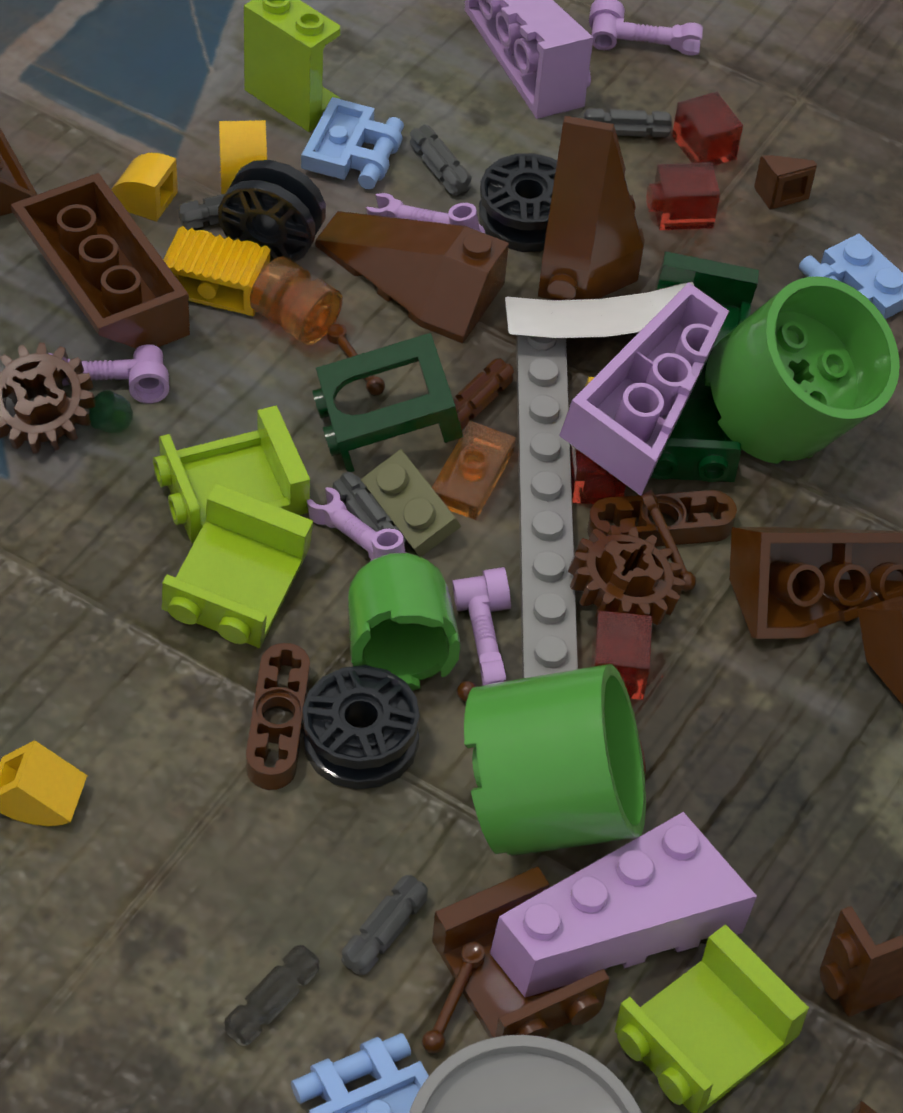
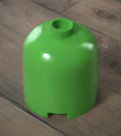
M389 553L374 558L357 572L350 583L348 595L352 665H367L388 670L406 681L412 691L420 689L419 680L432 677L439 671L441 677L448 675L459 660L460 639L449 588L440 569L425 558L417 555Z

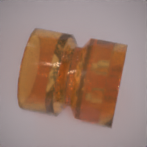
M282 256L271 261L258 275L250 294V305L255 312L270 322L278 325L281 324L284 331L302 343L311 345L321 340L327 334L328 327L335 324L342 308L343 296L338 289L321 278L311 281V274L307 269L290 258Z

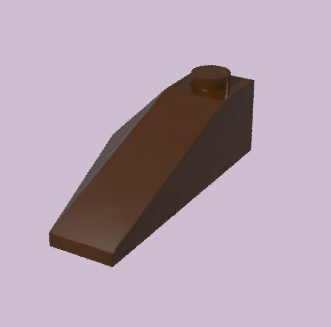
M570 116L564 117L542 258L538 297L552 300L599 299L638 281L645 239L642 228H638L635 217L636 205L633 195H629L624 176L626 168L614 124Z

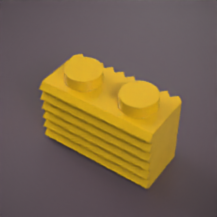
M184 226L178 228L163 259L188 292L189 301L245 315H255L258 304L261 302V297L264 295V290L267 288V283L270 281V249L266 245L260 247L252 241L241 242L239 239L233 241L230 237L224 239L220 234L214 236L211 232L205 230L195 231L193 228L187 230Z

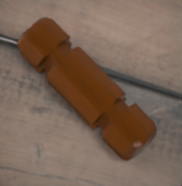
M501 358L492 360L483 369L485 372H480L455 395L457 399H453L462 430L471 422L470 419L475 418L499 395L498 392H502L513 382L512 374L514 373V368L511 364H506Z

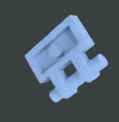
M332 97L301 154V169L345 180L350 168L360 170L359 185L365 189H373L377 181L385 177L390 166L388 159L391 154H395L402 143L403 137L401 133L404 123L397 117H390L386 124L374 121L375 108ZM363 143L373 144V150L363 148Z
M860 234L825 250L821 264L811 255L805 257L799 264V270L806 277H827L855 288L876 306L885 319L903 311V273Z
M399 1033L383 1041L379 1037H375L360 1044V1051L333 1063L328 1058L310 1066V1073L294 1079L290 1083L299 1104L318 1096L326 1100V1103L310 1109L309 1113H409L418 1091L429 1076L421 1061L401 1070L397 1069L395 1062L411 1056V1049L403 1033ZM368 1074L376 1079V1081L349 1093L345 1087V1084Z

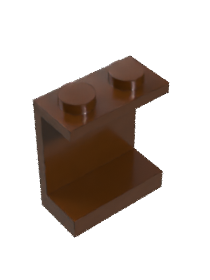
M538 866L435 911L432 942L454 979H456L463 964L461 958L463 946L468 942H478L484 948L485 960L481 966L473 968L462 993L489 1038L506 1035H531L547 1038L551 1031L565 1024L571 1023L576 1026L591 1020L600 1012L604 1005L610 979L604 969L569 985L525 998L490 954L499 916L549 888L550 884Z
M852 906L841 909L820 966V977L824 989L832 999L839 1000L848 1017L903 996V935L875 945Z

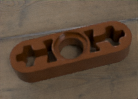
M716 490L655 494L661 513L670 515L676 522L668 526L676 545L718 542L726 539L731 534L737 507L733 499L727 494ZM642 495L603 498L595 502L591 507L587 528L589 538L592 531L596 528L607 535L610 528V523L607 520H613L614 525L618 526L621 534L628 535L631 527H634L638 530V538L646 540L649 536L654 535L657 537L655 546H665L656 525L648 518L651 513L647 509ZM706 512L712 513L713 516H714V518H715V519H718V520H713V519H711L710 514H709V513H706ZM687 513L689 514V515H688V522H691V523L685 522ZM632 517H638V518H639V519H638V525H637V526H635L636 518H632Z
M278 643L269 647L263 653L260 662L246 749V772L249 780L254 785L266 790H276L287 786L294 779L297 770L303 729L302 709L308 694L310 679V659L303 648L292 643ZM284 665L292 667L289 672L288 688L278 687V672H280L281 666ZM281 706L289 709L294 716L284 724H273L268 722L263 717V714L269 708ZM269 742L278 744V760L275 767L264 766V762H266L268 757Z

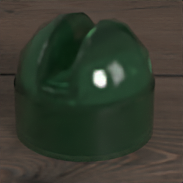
M103 390L98 393L94 398L96 402L95 407L89 409L91 426L106 433H120L128 429L133 421V411L130 402L122 395L110 390Z

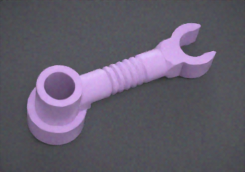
M595 0L591 5L589 25L592 28L591 36L594 37L593 46L599 50H610L615 47L617 39L670 45L672 49L679 50L685 55L699 54L700 40H702L703 26L700 24L686 23L675 25L672 28L653 27L652 25L644 24L636 25V23L624 22L625 8L618 0Z
M379 193L376 194L378 209L366 207L367 215L461 225L485 233L484 228L478 222L476 207L470 203L456 204L449 209L448 213L407 206L402 201L394 199L390 194Z
M146 344L139 346L133 353V359L82 361L83 373H89L91 380L129 379L130 395L141 403L151 404L159 402L169 393V373L163 365V352L155 345ZM63 379V386L69 385L68 381Z
M325 487L326 505H318L311 499L307 500L310 520H313L316 524L327 525L330 528L336 527L368 551L371 560L389 553H406L404 538L400 531L389 528L376 532L347 510L345 504L340 500V494L337 490Z
M501 567L483 570V576L452 580L457 612L469 610L483 686L506 680L491 616L493 611L511 609L505 568Z

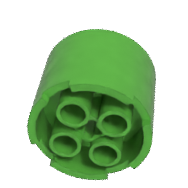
M818 276L806 277L785 286L716 344L707 362L705 386L711 387L714 402L722 417L717 421L732 441L741 444L742 450L760 460L775 464L782 460L809 459L876 413L890 400L899 378V353L895 338L887 321L867 297L855 288L835 279Z
M606 664L486 684L471 689L467 698L464 715V745L468 749L474 748L472 764L475 781L478 786L471 790V795L484 837L495 854L507 853V855L516 856L632 839L641 836L646 816V789L641 745L626 686L614 665Z

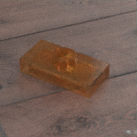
M469 421L463 432L464 437L458 440L432 488L450 511L477 520L515 450L516 437Z

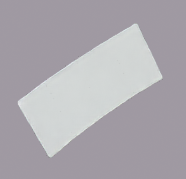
M687 283L647 293L603 299L540 300L505 297L508 332L511 335L546 338L609 337L638 333Z

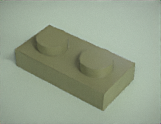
M402 449L398 450L360 479L420 557L462 527Z

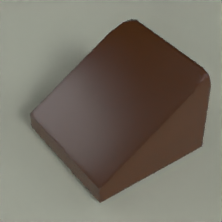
M775 155L761 156L755 180V190L769 210L807 200L810 198L817 164L814 160Z

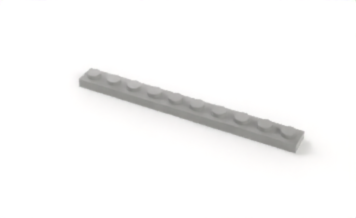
M516 335L522 678L576 670L578 669L575 590L570 588L574 575L568 572L574 556L570 443L559 436L569 410L566 338Z

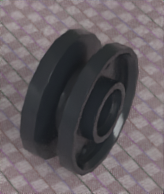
M535 153L513 154L498 159L486 169L480 181L479 221L487 235L508 242V248L520 252L544 250L557 160Z
M273 160L252 161L241 167L218 206V222L225 236L230 237L233 241L239 239L241 242L252 241L260 247L266 245L270 249V264L274 265L291 264L304 258L315 240V235L326 219V203L319 188L304 173L288 164Z
M361 665L343 667L327 674L309 690L302 709L303 739L306 758L316 773L334 785L359 790L378 788L400 778L413 764L419 746L418 728L420 725V714L417 697L406 681L388 670Z

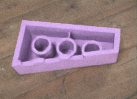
M553 0L465 1L466 13L536 119L584 107L586 90L591 84L589 68L594 37Z
M688 282L572 400L559 436L641 496L715 345L729 310Z
M682 812L500 915L490 954L526 998L569 985L601 969L623 964L624 968L644 963L647 956L673 948L677 952L697 947L701 940L708 938L725 924L736 935L741 934L744 931L757 895L687 815Z

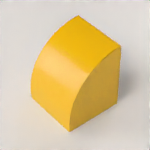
M265 120L219 121L221 194H225L241 167L252 161L267 160Z
M145 153L137 156L130 163L111 189L127 212L155 222L159 220L178 193L176 158L160 153Z
M34 740L1 758L0 813L14 820L32 825L58 826L70 823L88 775Z

